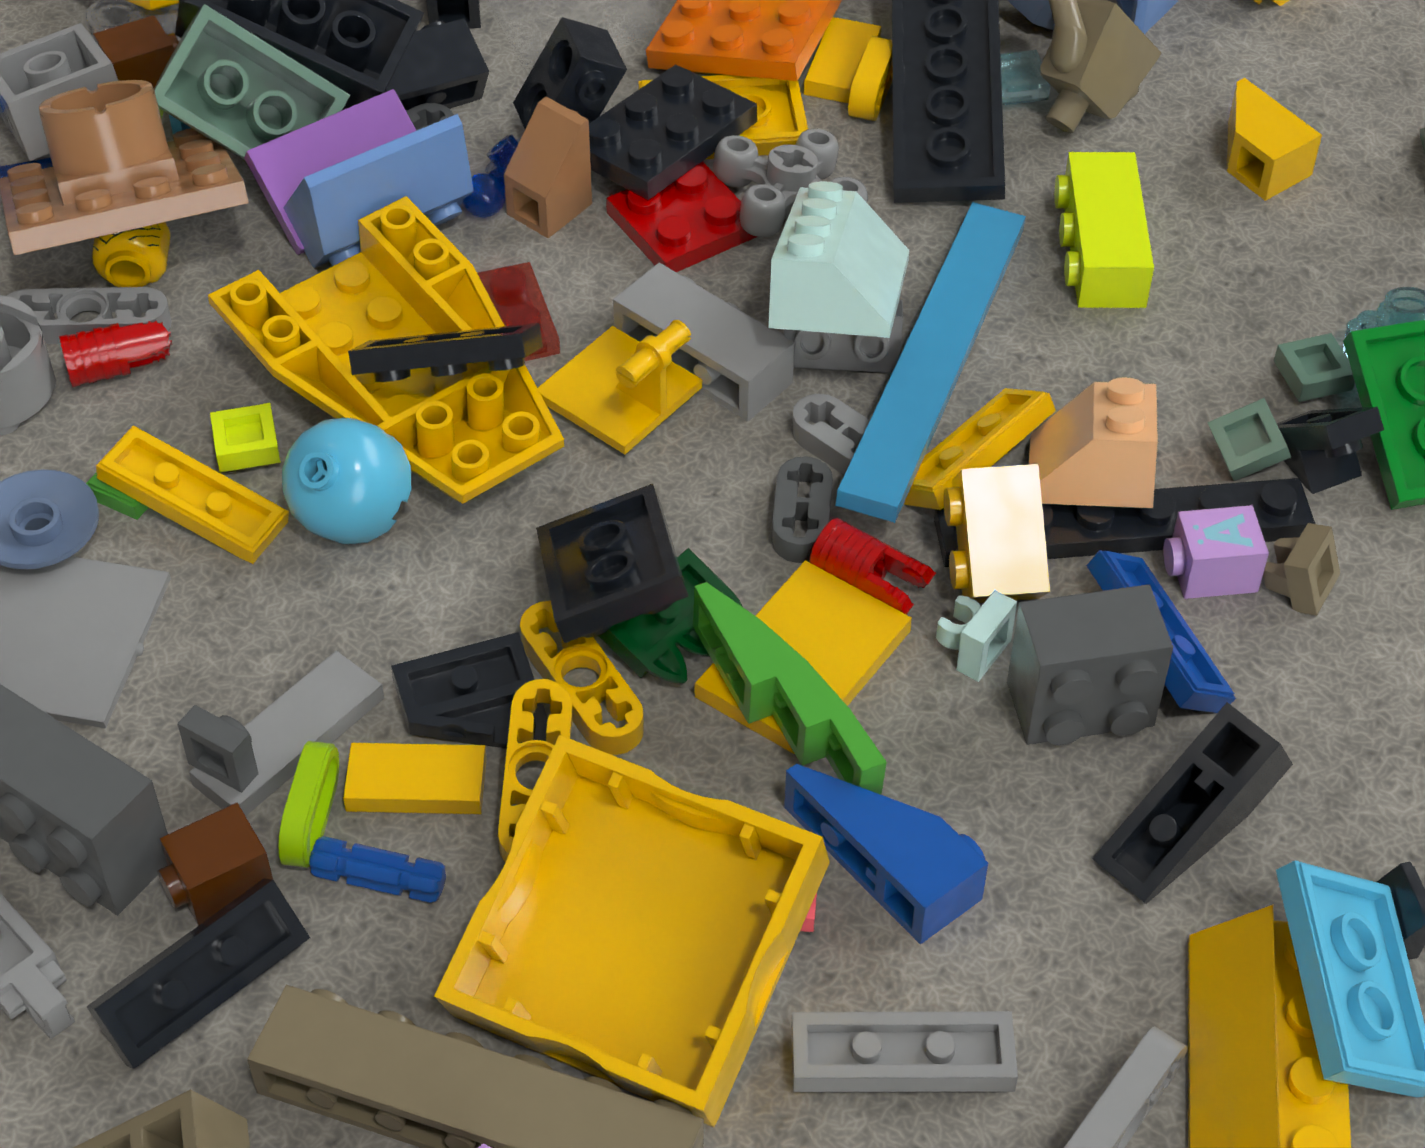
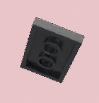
M674 65L589 123L591 170L649 200L715 153V149L721 139L731 135H740L758 122L757 103L687 69Z
M653 483L536 527L554 620L564 643L580 637L590 638L601 635L615 624L641 614L662 612L674 602L689 597L663 508Z

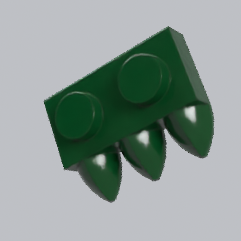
M689 548L677 557L689 597L674 602L662 612L641 614L615 624L605 633L598 635L640 678L649 672L651 675L664 681L685 684L688 680L687 667L682 653L677 646L690 653L710 657L693 627L694 586L707 582L742 606L735 593Z

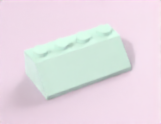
M827 181L813 182L809 184L808 188L800 187L771 259L768 328L890 338L909 261V249L857 191H845L842 185Z

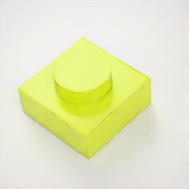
M271 403L210 412L215 452L220 473L281 463Z

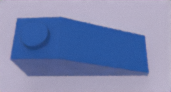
M797 763L786 770L784 808L807 831L823 837L826 850L920 945L983 899L988 862L985 860L982 850L972 838L965 834H958L940 816Z

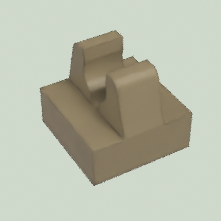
M1308 523L1299 538H1280L1276 540L1274 550L1277 564L1266 562L1263 579L1267 589L1290 597L1293 610L1317 616L1341 573L1332 527Z

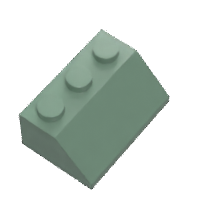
M205 4L192 19L154 88L159 109L244 159L246 152L252 148L342 111L350 97L345 91Z

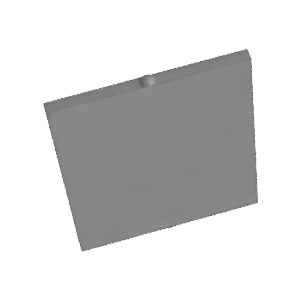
M69 557L59 563L36 569H14L0 565V684L56 720L106 728L135 660L144 651L143 642L171 580L170 572L78 557Z

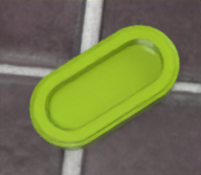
M307 741L303 747L280 825L279 858L282 865L310 867V855L314 844L318 838L324 835L339 777V752L332 743Z

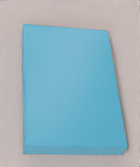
M1293 861L1277 869L1276 874L1324 1079L1416 1098L1424 1097L1425 1023L1390 887L1299 861Z

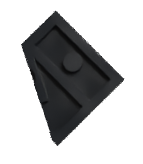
M519 632L391 665L393 682L410 734L507 749L513 697L522 685L535 680ZM537 703V708L533 713V740L546 741L548 717L543 703Z

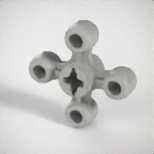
M808 129L799 135L796 145L777 146L770 151L768 160L758 156L756 144L747 137L731 135L721 139L714 154L713 169L715 176L725 185L731 187L746 186L751 181L758 184L748 188L743 195L739 216L742 228L747 233L757 237H769L779 232L784 219H788L800 187L808 188L809 184L823 181L821 179H825L833 173L838 158V141L832 133L826 130ZM838 177L830 181L842 185L845 191H857L866 203L868 202L866 187L857 179Z

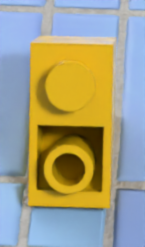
M1244 77L1236 82L1228 120L1227 172L1266 201L1313 174L1322 134Z

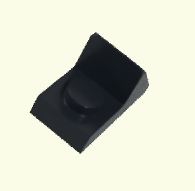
M1378 406L1311 410L1277 423L1291 455V458L1284 460V462L1300 478L1301 482L1312 494L1362 476L1356 451L1363 448L1361 439L1384 430Z

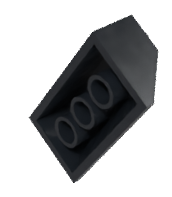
M179 0L174 35L182 38L196 13L205 4L348 93L350 97L342 109L345 110L385 93L386 87L414 32L420 26L424 12L398 0Z

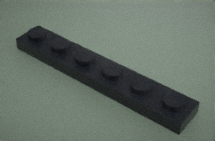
M1300 478L1154 489L1153 508L1042 504L1047 559L1095 556L1099 550L1120 554L1163 550L1165 539L1173 537L1177 515L1180 511L1253 505L1265 542H1274L1280 538H1299L1308 523L1315 524ZM944 508L941 510L935 509L934 522L944 567H949L950 552L958 551L956 526H947Z

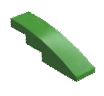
M705 582L694 586L693 627L748 724L773 715L802 766L826 757L838 779L882 795L886 760L850 708L810 663L758 617L709 583Z

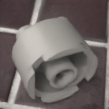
M0 295V435H6L15 431L21 422L32 417L43 408L56 387V378L42 329L33 310L18 299Z

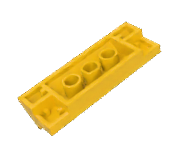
M1273 905L1189 935L1188 1148H1351L1348 1084L1325 1080L1323 1077L1288 922L1274 920Z

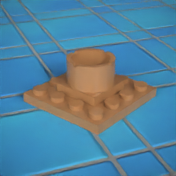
M143 80L97 84V88L94 91H89L86 87L58 94L43 101L39 106V115L53 167L42 169L39 163L23 164L7 171L8 176L0 178V194L14 256L249 203L244 181L224 147L192 128L173 134L174 141L167 142L155 91L151 83Z

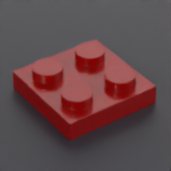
M703 161L649 200L628 189L606 198L607 214L654 265L660 262L675 272H679L757 237L747 233L741 226L739 217L741 201L715 176Z

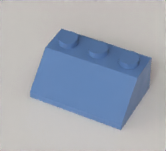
M458 114L303 178L283 208L313 268L327 262L334 266L360 253L358 220L405 196L435 226L446 223L462 214L460 205L474 190L463 124Z

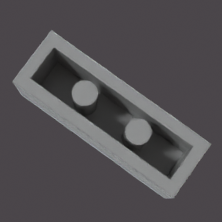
M660 262L613 299L614 327L639 342L648 335L656 337L673 320L682 321L691 332V336H689L691 340L671 355V361L702 379L700 393L747 422L793 383L795 345L793 341L786 338L778 330L768 328L766 325L742 312L734 304L725 302L698 286L690 278L681 276Z

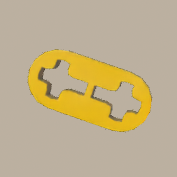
M871 36L852 82L848 103L849 116L872 121L877 120L893 80L891 39Z

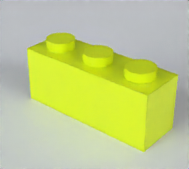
M1068 152L1065 175L1056 176L1054 190L1056 209H1065V213H1061L1060 245L1061 247H1070V251H1067L1065 256L1066 286H1075L1078 308H1146L1154 264L1135 152Z

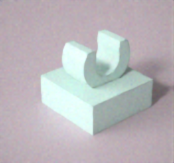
M996 590L993 591L982 606L970 597H957L953 617L966 624H955L941 617L937 623L936 639L940 644L949 649L959 650L957 671L978 682L1012 640L1017 601Z

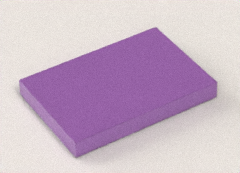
M392 89L252 148L246 152L244 159L295 253L299 255L305 252L304 247L283 207L303 178L415 132L416 129L395 90Z

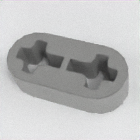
M812 394L800 399L794 406L792 434L794 440L802 448L845 475L854 456V451L857 449L870 420L835 397L826 394ZM825 420H826V421H829V422H830V425H828L827 423H825V422H823V421H825Z

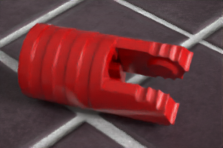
M156 320L155 322L148 321L147 324L141 322L119 327V324L116 323L104 328L98 327L86 332L80 331L72 335L59 336L72 387L81 386V384L88 382L89 384L98 382L97 380L112 379L114 376L129 375L132 368L153 364V361L160 362L161 359L166 360L165 357L170 356V346L172 345V340H169L171 332L167 331L163 326V322L157 323Z
M834 518L823 528L816 539L810 555L811 564L906 615L914 604L908 597L909 595H906L903 590H900L897 586H892L891 583L884 580L887 572L923 589L936 574L930 566L878 540L840 518Z

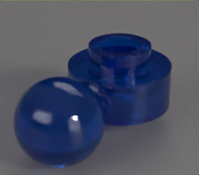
M511 134L496 143L487 153V157L491 161L485 169L486 173H478L471 176L474 192L463 199L462 202L466 210L472 215L481 218L491 217L497 214L504 206L506 199L504 173L521 137L516 140Z

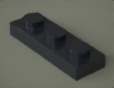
M532 323L369 340L349 350L348 354L352 375L374 373L375 382H390L410 377V369L430 367L431 375L435 377L466 372L468 370L467 363L488 361L490 371L514 369L524 366V358L542 348L543 344L540 324Z
M264 878L86 1007L125 1065L135 1069L310 939V936L275 881Z

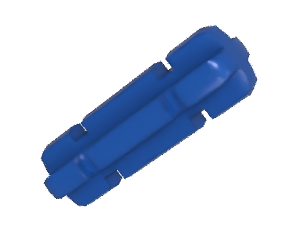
M326 836L318 838L311 851L309 861L311 873L315 877L332 881H339L341 876H346V884L401 896L403 890L410 891L409 898L429 903L439 900L446 882L445 865L429 859L418 857L415 863L408 862L409 855L357 843L352 846V849L346 848L347 841Z

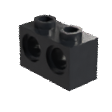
M561 17L513 101L524 129H526L538 102L545 97L570 110L576 111L588 119L589 123L601 115L627 71L608 30Z

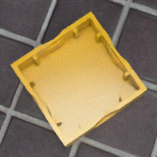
M559 735L516 824L511 850L505 865L492 887L479 901L434 997L456 1018L594 1077L605 1079L622 1089L653 1102L659 1099L672 1101L688 1109L693 1116L703 1118L704 1124L715 1127L830 863L823 837L729 800L708 798L686 792L671 785L647 768Z

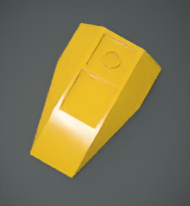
M407 196L358 220L360 253L281 293L260 270H257L208 294L209 304L273 377L335 419L355 418L376 425L387 434L392 435L402 444L413 473L462 504L564 447V438L526 365L509 370L490 371L488 361L467 363L468 370L466 372L439 377L431 375L430 367L410 369V377L390 382H375L374 373L352 375L348 351L369 340L505 326L474 266Z

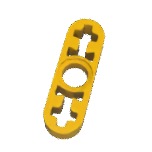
M551 600L538 602L530 606L523 613L520 620L521 641L525 653L543 679L555 681L568 691L572 700V721L588 744L611 755L624 754L633 750L640 743L644 734L643 707L637 696L594 637H580L564 643L561 637L563 649L558 653L557 644L547 632L539 633V630L548 627L553 633L559 632L554 620ZM576 668H589L599 675L596 682L585 687L572 686L563 679L569 671ZM605 700L606 709L612 718L617 722L625 720V726L616 728L611 722L603 724L600 703Z
M536 679L529 681L517 690L512 700L498 826L499 852L504 862H506L511 850L516 824L533 791L519 783L516 777L517 771L523 764L530 761L546 763L559 735L571 739L572 700L568 691L562 685L552 680ZM537 703L550 704L551 714L547 720L546 741L533 740V713L537 708Z

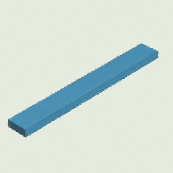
M972 202L839 485L835 506L893 523L896 522L1021 238L1026 216Z

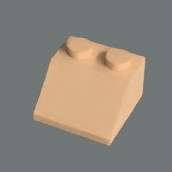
M1127 377L1116 378L1109 382H1094L1031 433L1029 465L1038 464L1042 504L1153 508L1158 444L1156 384H1144L1137 379Z

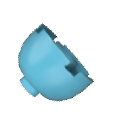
M355 418L323 420L304 431L288 450L282 468L283 495L291 514L313 534L342 544L368 543L388 532L397 521L392 518L398 512L401 501H408L411 492V465L402 444L380 427Z

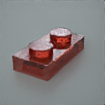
M530 262L477 273L505 326L540 324L543 347L525 357V361L560 354V339Z

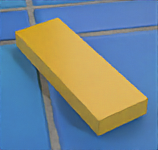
M1010 388L1003 389L924 456L903 505L937 510L943 509L945 488L952 487V479L962 469L988 468L993 466L1056 411L1050 393Z
M134 425L96 465L97 479L254 564L288 523V510Z

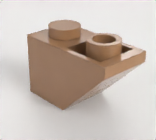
M548 97L538 102L504 173L507 215L546 238H550L592 204L589 120Z

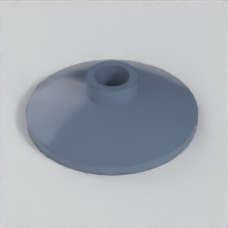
M57 470L26 471L0 481V565L14 569L42 568L59 563L84 547L94 534L99 521V508L91 488L78 477Z

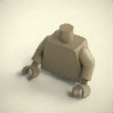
M1049 0L1055 25L1052 41L1040 66V75L1059 94L1046 115V120L1062 131L1074 133L1085 112L1108 120L1115 118L1124 105L1138 94L1140 83L1157 62L1161 52L1114 2L1107 0Z

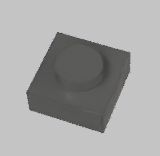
M194 705L177 723L188 764L241 793L259 774L252 748V738L247 729L234 718L227 715L217 717Z

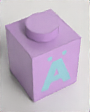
M1253 505L1180 511L1177 515L1173 537L1165 539L1163 548L1167 574L1178 577L1184 599L1258 592L1269 555Z

